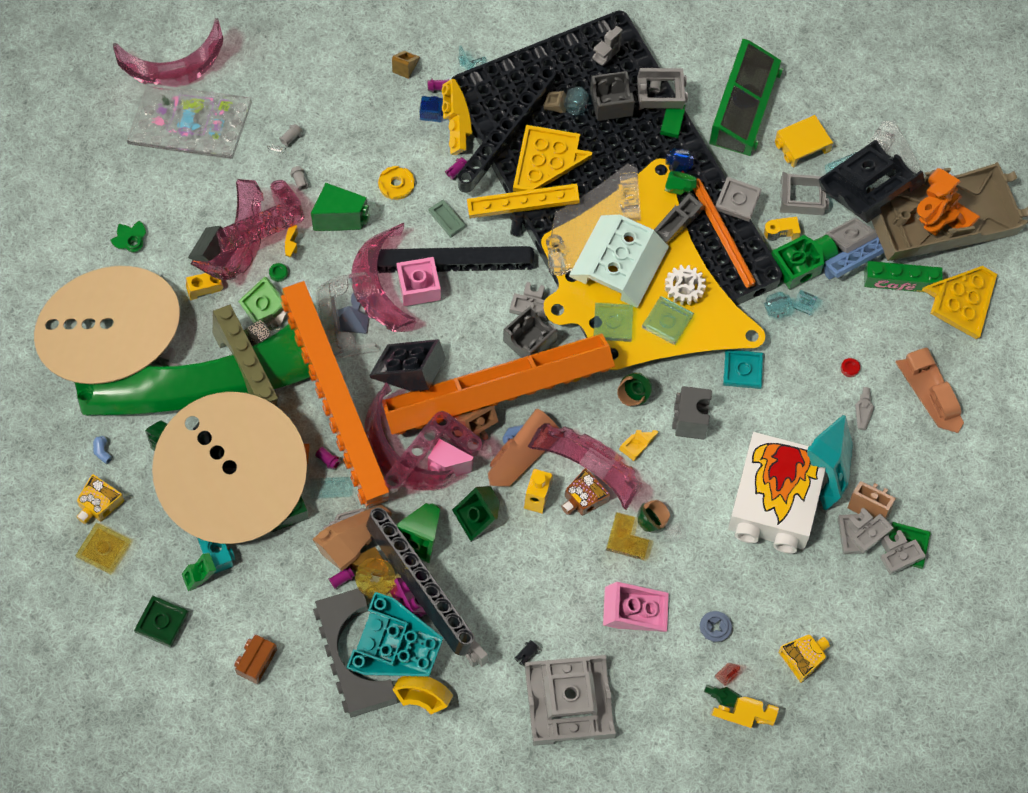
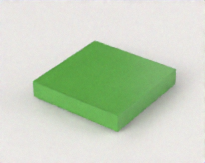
M263 277L238 301L259 330L263 329L283 310L281 295L268 277Z

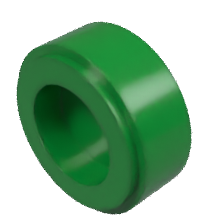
M282 263L273 264L269 269L270 278L275 282L284 281L288 276L287 267Z

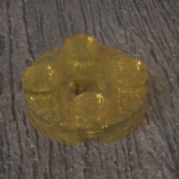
M369 558L359 565L355 582L359 591L372 599L375 592L388 595L395 586L394 580L396 575L388 561ZM374 573L375 575H381L377 583L370 581Z

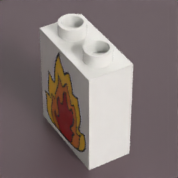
M753 432L728 530L734 531L735 537L738 540L746 543H756L759 538L774 542L773 547L784 553H795L797 548L805 549L810 536L826 469L825 467L811 466L810 458L807 455L809 446Z

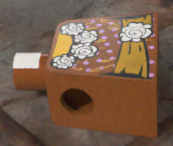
M585 468L566 488L565 498L568 501L561 505V508L567 515L576 509L584 516L609 502L610 494Z

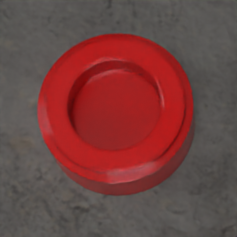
M847 358L842 362L840 369L846 377H855L859 373L860 364L854 358Z

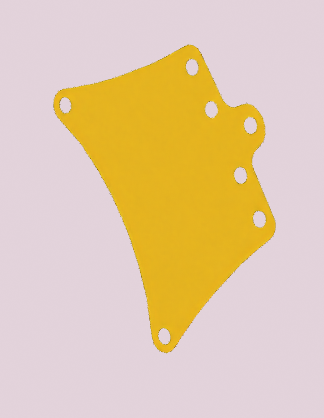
M666 159L652 161L632 180L608 198L575 219L544 234L541 240L544 252L559 282L557 291L548 296L544 301L543 309L545 315L554 324L565 325L574 323L580 325L587 337L602 333L610 348L616 349L619 353L618 357L613 360L615 367L610 368V370H618L655 359L688 353L756 348L765 341L764 330L733 303L708 271L690 238L687 227L667 244L669 246L638 308L621 301L622 293L591 279L588 280L587 284L578 280L574 282L566 280L565 274L568 271H572L601 215L620 214L654 230L674 206L679 205L677 194L664 191L670 169L672 170L673 167L671 162ZM662 164L667 167L668 171L665 175H658L655 172V167ZM555 240L563 244L562 250L558 252L550 248L551 242ZM612 265L608 267L609 271L611 272L618 271V268L616 266ZM680 265L684 269L690 265V270L697 268V274L703 273L702 278L706 280V288L703 297H698V302L691 300V304L688 305L687 301H684L683 305H681L680 300L673 302L674 297L668 298V292L665 291V279L668 272L672 273L674 267L679 270ZM555 304H560L564 307V312L559 316L554 315L551 312V307ZM591 318H600L602 326L598 329H593L589 325ZM754 330L758 333L759 337L754 342L748 341L745 336L746 332Z

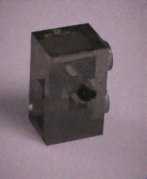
M270 314L259 319L246 328L244 332L250 344L254 346L279 332L281 327L273 315Z

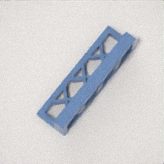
M878 236L849 253L842 252L825 261V276L829 280L834 277L838 278L883 254L884 251Z

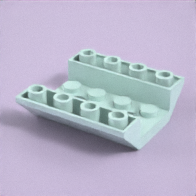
M620 214L601 215L569 277L584 284H587L589 279L622 293L621 301L638 308L669 246L653 229ZM631 236L634 241L627 242L624 237ZM612 265L616 266L618 268V271L611 272L609 271L608 267Z

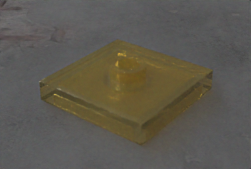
M95 523L75 556L111 575L131 540Z

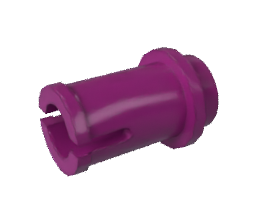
M431 78V80H427L428 91H431V93L441 91L443 84L449 81V79L433 80Z
M462 157L460 159L457 158L456 162L445 171L446 175L453 180L467 161Z
M324 447L319 448L315 454L317 458L327 465L328 469L335 470L340 465L339 457L337 455L334 456Z
M348 566L328 579L334 589H337V587L348 580L352 581L355 575Z

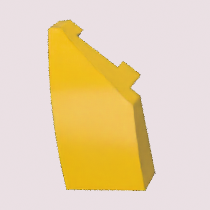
M292 223L289 225L285 238V256L290 258L293 253H297V243L294 241L298 235V227Z
M636 430L635 434H632L620 446L619 450L635 461L654 440L658 431L642 432L641 430Z

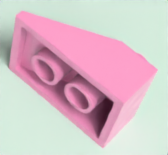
M621 582L605 587L603 626L617 629L667 632L669 593Z

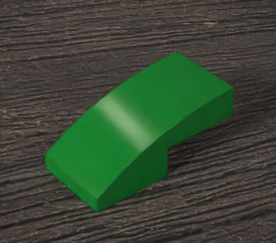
M210 553L202 554L195 564H189L183 571L182 577L188 591L200 586L216 571Z

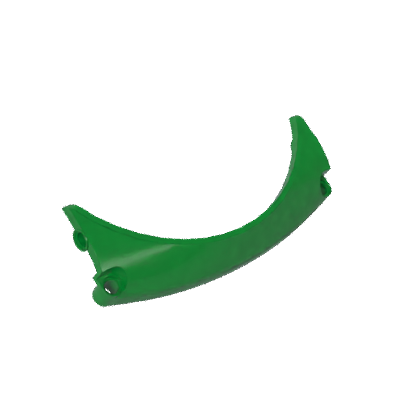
M289 324L268 339L252 346L273 389L310 377L308 373L309 364L304 363L301 355L302 347L297 346L294 337L295 329L291 330ZM233 354L216 360L182 366H147L131 376L108 383L83 384L74 382L80 411L86 416L181 410L200 398L216 393L240 392L248 394L243 375Z

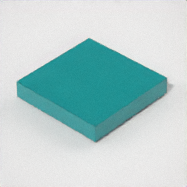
M726 349L723 386L761 389L763 353Z

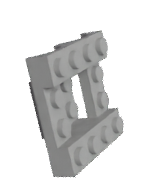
M606 655L525 662L533 746L554 744L556 741L615 738L616 732L612 717ZM571 689L576 692L577 696L569 699L565 696V692ZM591 714V716L552 719V717Z

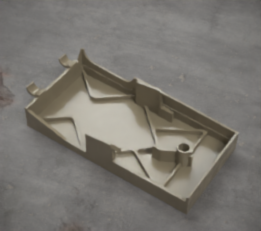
M996 162L995 164L960 175H954V177L961 181L956 186L958 188L957 193L962 196L958 202L980 216L971 227L956 229L946 224L935 236L923 228L924 224L919 221L920 216L917 213V206L923 199L928 197L926 193L930 187L928 178L935 170L925 172V183L910 193L908 190H905L882 206V213L872 220L887 261L1015 236L1028 224V220L1022 219L1028 216V207L1018 209L1007 182L1017 179L1015 171L1003 174L999 163ZM944 168L942 170L949 173L951 168ZM868 187L867 194L875 188Z

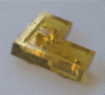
M616 512L606 551L640 560L645 559L649 540L631 535L635 517Z

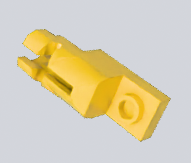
M745 696L737 698L733 713H730L731 708L719 705L718 709L713 707L711 715L752 728L753 721H756L758 724L773 726L779 707L768 704L763 711L762 701Z

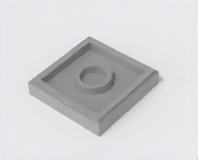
M727 177L715 208L719 212L750 222L762 189Z
M856 217L825 233L833 239L837 247L846 253L877 238L876 231Z

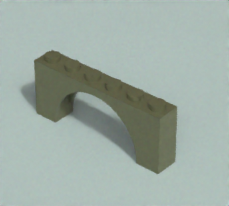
M231 304L213 310L212 333L220 348L227 346L232 352L243 375L248 394L263 398L277 406L278 397Z

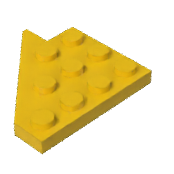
M526 125L513 191L540 189L591 159L592 152L578 150L580 134Z
M980 266L924 287L922 291L935 297L930 314L974 339L979 338L997 274L984 266Z

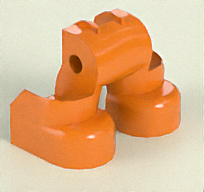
M937 168L929 176L928 182L930 187L926 191L928 197L923 199L917 206V213L920 216L919 221L924 224L923 228L935 236L946 224L956 229L971 227L980 216L958 202L962 196L957 193L958 188L956 186L961 181L940 168Z

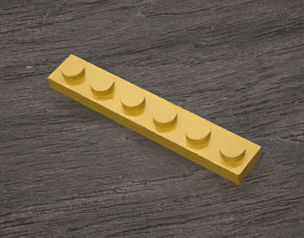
M577 184L467 199L469 218L580 203Z

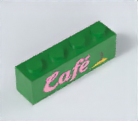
M868 261L864 270V287L924 292L922 291L924 287L942 281L943 267Z

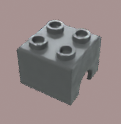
M627 71L591 76L590 92L597 121L633 116L634 98L633 93H630Z
M531 305L503 329V342L521 358L546 351L557 341V329L551 323L548 326L545 325L538 317V312Z
M682 386L681 392H677L672 422L675 436L702 440L706 438L710 419L708 409L712 399L711 389Z

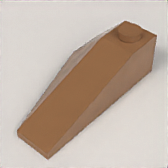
M382 504L330 525L319 532L313 538V541L322 556L341 571L353 563L361 555L360 550L362 547L372 541L370 538L372 535L366 527L371 510L382 508L390 517L392 515V512Z

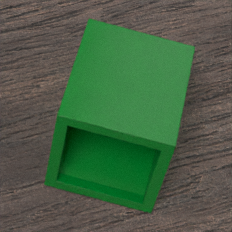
M325 183L311 211L313 230H361L364 224L367 225L370 218L367 197Z

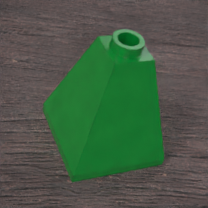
M425 503L397 524L398 529L420 560L427 563L431 561L440 508L433 503Z

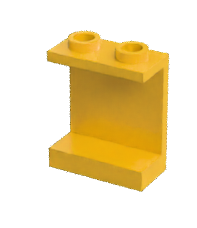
M815 115L777 131L775 138L776 147L782 150L785 161L790 163L793 168L796 167L799 159L819 150L826 154L831 151L833 145L832 140Z

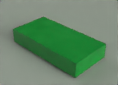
M685 104L683 109L666 108L660 132L661 135L678 138L685 112Z

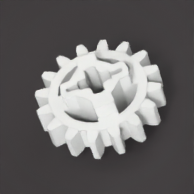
M680 265L679 270L674 267L672 273L668 272L665 279V291L668 292V298L674 297L673 302L680 300L681 305H683L684 301H687L688 305L691 304V300L698 302V297H703L706 288V280L702 278L703 273L697 274V268L690 270V265L686 269Z

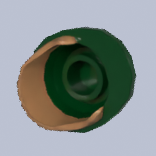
M641 373L628 374L622 378L617 389L618 398L627 406L642 405L651 396L652 384Z
M659 500L643 503L637 514L640 527L644 531L652 533L663 531L670 518L668 508Z

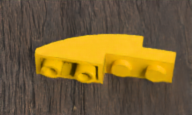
M451 79L444 83L442 87L443 119L450 121V154L458 155L466 151V137L472 134L464 95L456 80Z

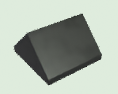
M221 226L206 227L188 258L222 272L239 242Z

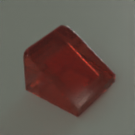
M727 663L715 674V677L726 686L739 674L740 666Z

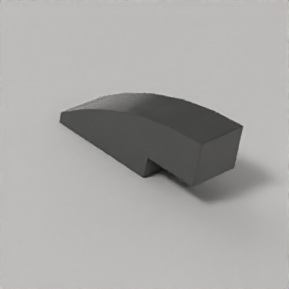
M688 194L678 206H674L654 231L668 244L688 227L705 208L691 194Z

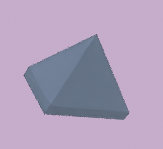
M351 306L331 312L329 330L367 334L369 316Z

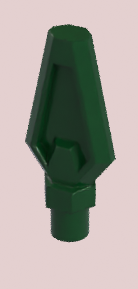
M706 684L704 689L705 693L716 698L718 703L723 706L734 708L737 698L742 697L728 687L718 688Z

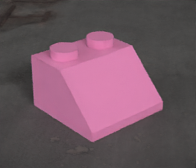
M434 257L396 263L404 306L441 300V289Z
M439 439L428 456V471H430V475L438 479L440 477L448 479L471 473L474 457Z

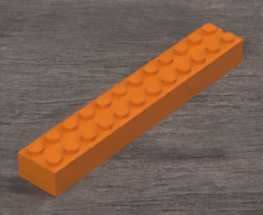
M305 281L282 288L283 295L280 298L284 313L288 312V323L291 330L295 329L294 337L297 346L302 347L301 355L305 364H309L308 373L311 381L316 382V394L319 399H323L322 408L325 416L330 417L329 426L332 434H337L336 444L339 451L344 452L343 461L346 469L351 470L350 479L353 486L358 487L357 496L361 505L364 504L366 509L388 501L389 490Z
M601 333L431 385L429 390L423 392L411 391L382 400L391 434L400 435L409 429H420L432 422L440 423L445 418L459 417L462 413L468 411L475 412L480 410L481 407L488 405L495 406L504 400H515L518 396L524 394L531 395L540 389H551L557 384H567L576 378H587L596 372H607L610 368L615 367L610 346Z

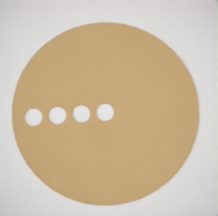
M111 266L90 271L61 287L41 310L34 331V343L37 354L51 372L72 382L101 384L126 378L150 365L169 346L179 324V302L174 290L167 281L149 270L133 266ZM53 319L59 321L57 328L53 330L46 329L45 326L48 321ZM87 319L95 320V325L90 329L82 328V323ZM104 319H112L114 321L113 325L108 329L100 327V323ZM67 320H76L77 325L73 329L68 330L64 328V323Z
M216 393L190 403L180 410L167 424L154 452L152 467L153 483L163 509L184 531L213 543H243L269 533L279 526L293 511L305 485L307 474L306 452L297 428L290 418L274 404L247 393ZM194 416L199 419V427L196 430H188L186 428L185 421L188 417ZM202 431H208L212 435V440L207 445H201L197 440L198 434ZM214 446H221L224 449V456L219 460H215L210 456V450ZM228 460H232L237 464L236 472L230 475L224 473L222 469L223 464Z

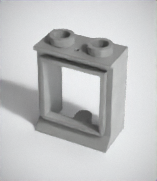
M640 68L637 76L639 110L644 108L683 109L684 104L688 101V92H685L684 88L687 85V76L684 75L683 68ZM647 81H674L675 98H648Z
M783 171L780 180L782 187L780 191L781 206L779 212L824 215L825 209L829 208V198H826V193L820 187L818 179L822 176L787 174ZM790 185L819 187V203L791 201Z

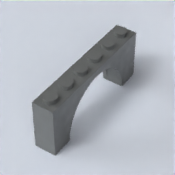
M362 587L315 601L316 608L313 609L316 620H320L322 624L319 627L321 638H326L328 644L324 645L327 657L331 656L333 663L330 664L333 676L337 675L339 682H336L338 693H343L345 701H341L344 712H349L350 718L397 704V697L392 690L391 679L369 681L357 677L343 665L338 655V643L345 627L357 616L368 612Z

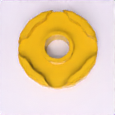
M399 166L386 168L378 179L380 192L391 200L404 199L414 189L415 180L413 174L408 169L399 168ZM397 179L401 181V184L394 186L391 182Z

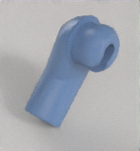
M523 425L508 428L503 436V443L505 444L508 440L514 438Z
M104 436L96 437L93 441V453L105 464H108L112 460V456L104 450L107 439Z

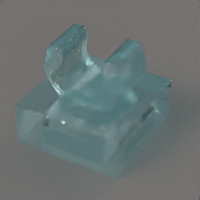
M800 290L793 309L810 315L817 296Z

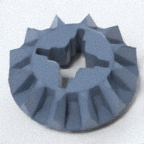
M708 612L700 621V633L703 634L705 639L713 643L722 642L731 633V621L722 612ZM720 621V631L715 630L711 632L712 625L710 624L715 625Z

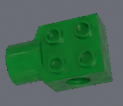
M827 234L815 240L803 235L772 250V256L782 271L781 279L789 290L820 275L824 262L838 255L835 242Z

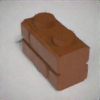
M254 635L252 639L249 638L244 646L246 651L243 656H239L236 659L234 667H236L237 675L258 684L273 659L277 646L269 640Z

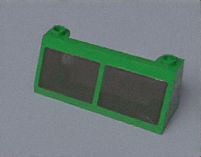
M742 39L712 125L709 141L710 145L751 156L752 150L756 151L759 143L756 140L757 133L776 78H780L783 68L780 67L782 60L750 40Z

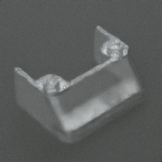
M366 272L336 276L319 285L316 289L318 316L335 358L381 351V348L375 342L356 345V339L351 333H341L336 296L345 294L348 290V285L371 281V277Z

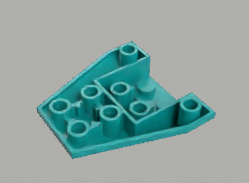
M846 415L839 417L819 434L807 450L811 466L825 467L829 480L819 494L823 510H827L836 503L849 485L853 442Z
M375 592L368 609L370 614L356 650L353 649L346 668L363 675L430 677L444 638L397 600Z

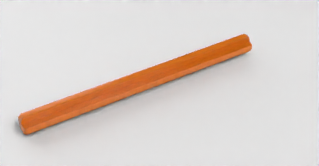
M696 179L697 185L693 190L700 203L703 204L709 220L744 285L747 288L754 286L755 279L701 180Z

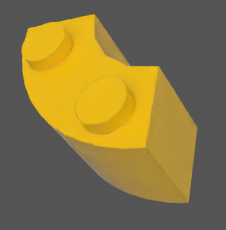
M403 676L398 678L392 689L403 706L410 704L418 705L426 709L430 715L448 707L453 697V694L445 685L431 677Z

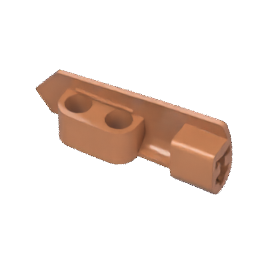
M929 348L916 350L908 353L906 359L896 360V365L937 427L959 433L964 424L960 416L961 408L950 384L947 381L944 382Z
M535 409L516 436L508 440L491 461V470L488 472L490 486L509 487L562 435L561 429L543 411Z

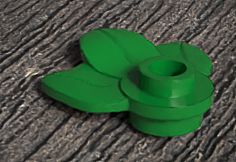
M141 221L136 222L132 228L127 225L118 224L117 237L110 239V241L117 249H127L133 253L138 252L144 245L142 239L146 234L145 227Z

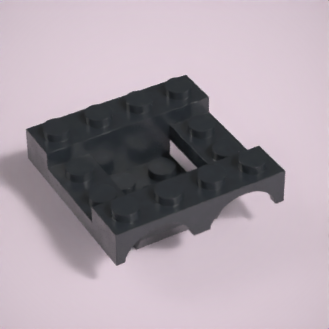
M876 139L818 179L822 191L866 223L882 213L881 207L905 190L911 193L925 183L923 171L920 170L918 173L911 171L901 156L898 154L894 155V157L889 156ZM885 175L889 177L887 181L867 194V187Z

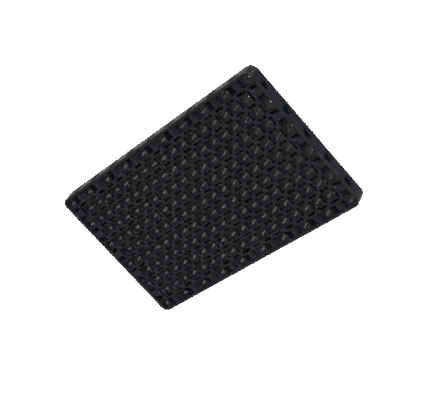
M624 11L612 12L456 74L451 78L455 79L459 86H462L460 89L467 103L471 129L479 145H481L497 125V121L501 120L543 66H552L555 69V81L557 82H555L550 92L564 91L567 94L569 102L566 112L559 113L544 109L545 97L521 129H525L526 125L560 131L565 129L566 132L580 134L578 150L592 152V158L542 188L553 187V185L577 184L578 193L583 195H579L580 203L520 212L524 214V227L558 287V279L541 244L544 234L588 211V209H585L586 207L592 208L608 198L644 169L642 166H648L656 159H666L672 165L674 161L680 162L679 167L675 170H680L678 172L684 171L685 174L700 179L714 206H716L726 178L686 111L684 112L679 136L675 138L660 134L662 126H659V124H663L666 108H644L639 110L638 84H634L637 83L640 68H659L628 14ZM618 26L622 29L620 51L602 66L592 58L596 53L593 49L601 41L605 42L604 37L609 30H613ZM627 71L630 93H633L634 98L633 116L597 121V118L594 117L596 114L590 92L591 76ZM647 81L648 98H675V93L668 81H661L659 93L650 92V81ZM520 129L491 166L506 193L516 192L513 191V185L525 130ZM662 164L655 167V172L658 175H665L668 171L667 167ZM694 190L684 192L681 195L677 194L679 204L688 194H691L698 201L699 199ZM705 210L697 216L698 219H695L687 227L690 238L706 268L736 306L772 291L779 286L782 271L751 219L750 222L740 218L735 220L733 219L734 216L718 211L755 279V285L750 288L744 285ZM555 240L551 242L550 248L558 252L562 250L563 244ZM568 271L565 274V278L567 281H576V279L569 277L571 271ZM594 317L589 321V325L593 329H598L602 326V321L600 318ZM580 326V328H581L582 332L584 333L585 337L588 338L587 335H586V333H585V331H584L583 328ZM610 348L613 359L617 358L619 355L618 351Z

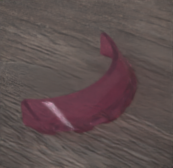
M215 18L212 30L205 42L190 55L176 61L165 63L145 61L126 52L117 42L113 43V49L118 66L137 81L157 86L158 88H174L178 85H186L197 80L210 69L219 55L224 38L219 19Z
M237 179L236 217L232 233L223 250L208 262L192 260L190 263L216 279H236L237 275L244 273L250 267L253 258L256 257L261 244L260 229L264 228L265 221L261 209V201H264V198L255 180Z
M404 222L382 231L367 240L356 254L351 270L352 289L357 302H360L365 309V313L371 319H375L392 332L413 331L416 324V318L400 310L388 298L380 284L377 272L378 255L383 243L388 237L401 236L405 227Z
M386 382L371 402L364 426V431L381 473L392 482L408 489L432 491L442 489L457 478L453 470L431 471L416 467L402 459L388 443L381 424L382 400L384 396L392 391Z
M544 423L537 429L528 445L530 449L548 451L563 456L591 471L614 491L625 510L628 509L643 487L642 482H639L634 476L636 471L632 466L625 465L622 462L623 458L618 453L585 433L583 435L575 433L572 428L564 426L560 429L552 427L550 423Z

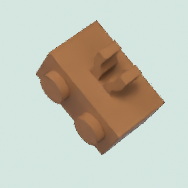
M489 405L481 407L478 411H468L462 413L459 417L450 418L455 435L466 438L472 437L473 444L477 445L480 444L479 436L483 440L488 439V434L484 430L499 422L494 406Z
M860 481L852 493L847 508L858 514L862 508H865L873 519L879 514L887 519L896 498L888 495V489L886 488L883 491L878 490V484L876 483L872 487Z

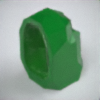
M670 171L664 191L681 195L684 192H690L695 189L697 180L689 174Z

